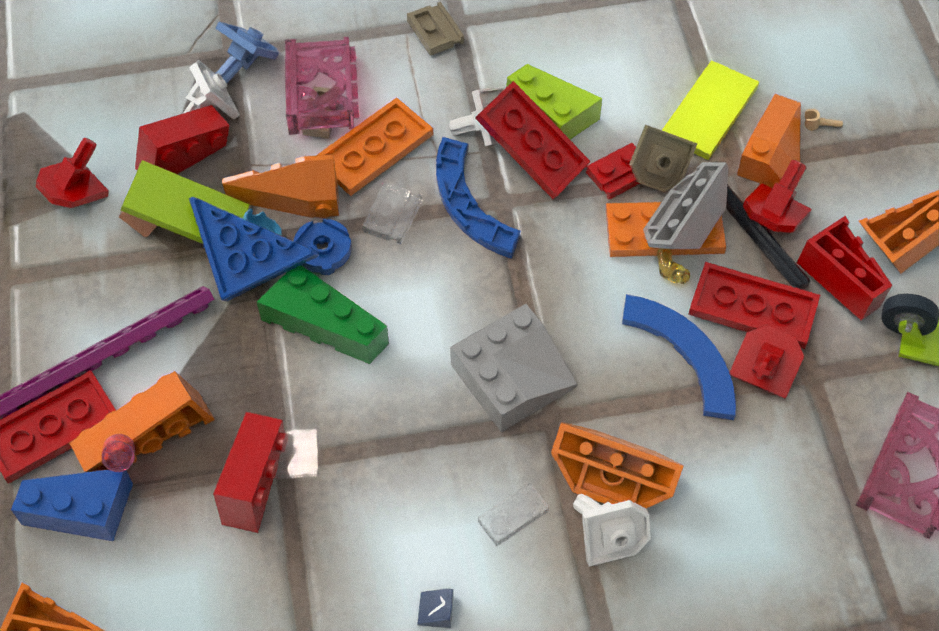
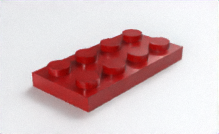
M515 81L509 84L475 117L552 199L557 197L591 162Z
M705 262L688 315L745 332L769 325L796 336L800 348L805 349L820 295Z
M92 370L0 419V472L8 484L72 449L69 443L76 439L82 431L92 428L104 420L107 414L116 410Z

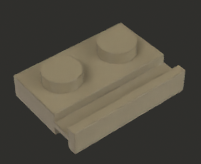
M441 1L437 2V6L431 7L429 5L407 13V22L430 56L453 48L456 43H464L463 33Z

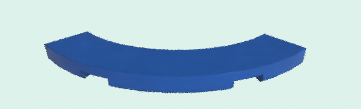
M442 137L436 159V178L438 191L446 211L456 225L472 240L499 255L512 259L521 237V230L499 222L492 216L486 215L478 207V203L466 185L464 176V165L469 144Z
M626 294L622 325L636 327L656 336H662L672 343L674 348L689 365H692L696 372L703 399V416L734 420L736 400L730 372L718 349L707 335L675 310L643 297Z

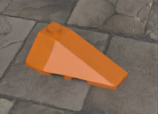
M778 94L773 96L742 153L737 172L738 176L760 184L764 183L773 188L775 183L780 182L791 160L800 162L801 102Z
M333 154L303 156L296 158L295 164L282 167L278 163L271 165V170L259 173L252 170L222 179L226 195L253 206L310 218L339 216V191Z

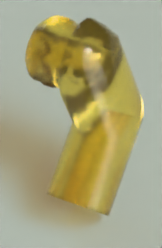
M659 249L657 251L660 275L674 283H687L690 279V271L684 268V266L673 262L671 249Z

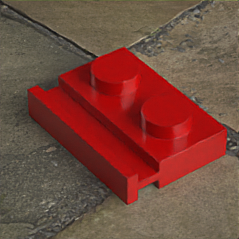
M633 143L586 166L587 175L601 192L604 191L608 200L640 184L636 181L630 167V162L636 149Z

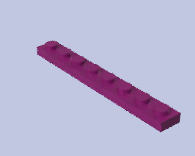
M201 286L0 395V416L4 418L20 409L19 405L29 400L32 403L48 394L47 390L58 385V387H61L74 380V376L84 370L88 372L99 368L103 364L102 360L110 356L116 358L130 350L129 346L135 342L140 341V343L151 340L157 335L156 331L165 326L172 328L183 321V316L191 312L197 314L209 307L208 303L215 300L210 289Z

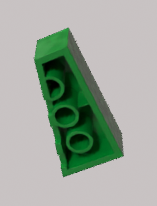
M302 265L288 271L257 301L262 321L269 324L273 322L283 326V329L291 333L298 332L308 336L311 341L318 344L323 342L333 346L336 351L365 363L371 364L389 345L386 324Z

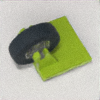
M906 293L889 297L883 305L881 317L883 324L889 330L902 335L898 357L939 366V309L932 300L916 294Z

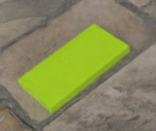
M142 160L120 211L203 244L189 198H199L241 218L247 212L250 204Z

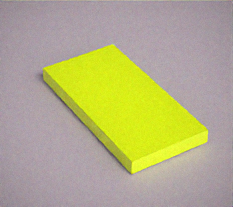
M711 60L662 131L697 143L694 154L709 160L757 90L759 81Z

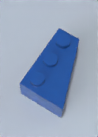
M125 468L22 480L11 511L21 525L113 542L133 482Z

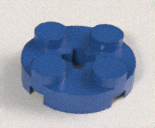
M322 219L323 222L313 224V221L308 222L294 236L295 242L313 249L319 254L318 257L302 264V266L309 271L319 272L324 276L333 274L335 269L343 266L349 259L352 250L351 239L345 226L331 219ZM318 243H328V248L321 250L317 247Z

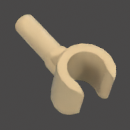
M816 109L805 111V127L810 131L818 129L819 126L841 128L843 126V121L821 118L819 111Z

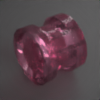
M114 434L103 445L102 462L106 468L114 472H123L129 469L135 459V444L127 435Z

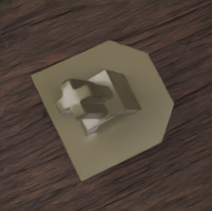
M645 124L630 162V167L636 181L662 192L673 188L684 178L697 143Z

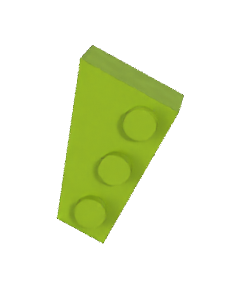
M529 64L524 65L507 77L506 87L515 81L570 140L600 120L602 98Z

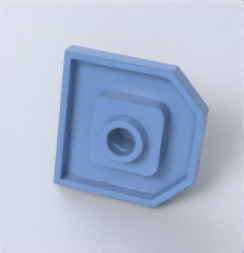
M219 21L215 28L233 40L227 51L230 57L216 72L223 77L226 83L234 77L241 67L247 70L258 56L276 60L279 55L278 49L262 38L264 34L252 27L246 30L242 27Z

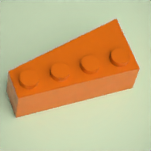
M176 371L162 376L156 384L146 391L133 396L130 402L118 410L107 414L104 420L92 428L82 431L69 444L84 472L126 468L137 461L136 456L140 453H154L163 448V441L177 434L182 438L191 433L189 427L201 421L206 425L215 419L199 392Z

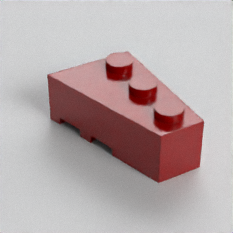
M212 105L140 126L135 169L138 170L143 160L172 173L179 174L225 147L229 124Z
M844 216L807 240L796 263L856 317L863 320L881 307L893 285L874 257H868L862 248L864 242L859 236H854L848 227L850 222Z
M250 412L245 413L213 493L222 525L255 533L259 532L273 479L277 473L280 454L285 451L288 443V434L285 433L283 420Z

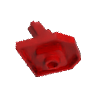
M83 138L72 158L64 157L62 162L40 169L36 180V188L51 204L75 208L108 197L109 190L86 166L97 146L94 141L89 138Z
M791 160L780 182L775 183L773 188L761 183L744 201L743 207L749 218L775 232L793 233L806 220L812 210L794 200L797 194L795 189L806 170V165L797 160Z
M769 325L747 332L731 367L730 376L786 399L804 359L796 336Z

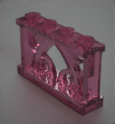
M344 37V40L296 43V39L285 40L286 120L289 135L300 134V130L355 128L354 119H359L358 102H353V100L358 99L357 83H352V81H357L356 64L351 65V62H356L355 46H350L349 37ZM335 57H342L340 62L333 61ZM344 68H345V75L341 72V70H343ZM307 71L309 74L303 75L301 72ZM319 72L336 82L329 91L320 97L315 90L299 86L313 81ZM303 96H311L314 100L311 101L310 97L306 100L301 98ZM342 104L345 108L337 111L335 105ZM328 106L332 111H326L324 108Z
M907 391L855 506L866 511L871 509L924 534V537L930 539L935 530L939 531V498L933 493V491L939 489V440L935 436L939 432V409L918 400L919 396ZM916 417H918V418H920V419H922V420H924V421H926V422H929V423L933 424L934 426H933L931 429H929L925 424H923V423H922L919 419H917ZM910 436L914 442L917 438L921 441L911 446L905 442L904 437ZM926 446L935 462L938 474L927 480L910 483V473L907 466L898 457L894 456V453L915 454ZM898 470L902 475V483H898L900 476L893 478L890 476L889 471ZM877 494L892 497H901L900 505L886 498H883ZM914 496L913 501L918 509L922 508L921 501L930 503V514L922 516L912 511L908 504V497Z

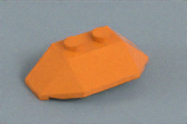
M563 422L560 424L551 451L572 492L587 495L593 500L604 504L606 502L615 504L630 500L644 508H648L674 496L684 465L654 450L594 429Z

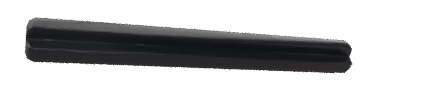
M727 184L726 209L787 281L795 288L805 289L809 285L810 279L762 224L749 218L743 207V201Z

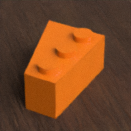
M939 190L912 200L913 203L895 209L893 207L885 210L886 213L874 218L859 220L866 233L900 274L939 246Z
M23 582L0 628V631H104L74 612L69 613L57 606L52 599L44 598L31 590L30 586Z

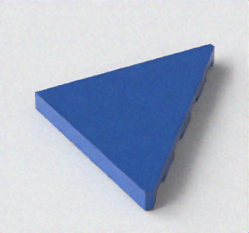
M195 197L189 198L222 301H229L319 256L318 252L206 201Z

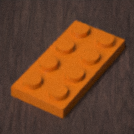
M396 97L317 155H334L338 185L352 196L434 135L433 128Z
M662 202L606 203L605 211L610 257L725 254L726 241L722 215L700 249L651 248L647 243L643 229Z

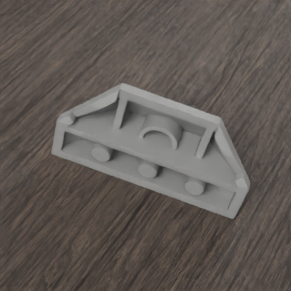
M702 162L696 167L697 171L687 175L668 192L643 229L649 247L700 249L726 209L728 165L726 162Z

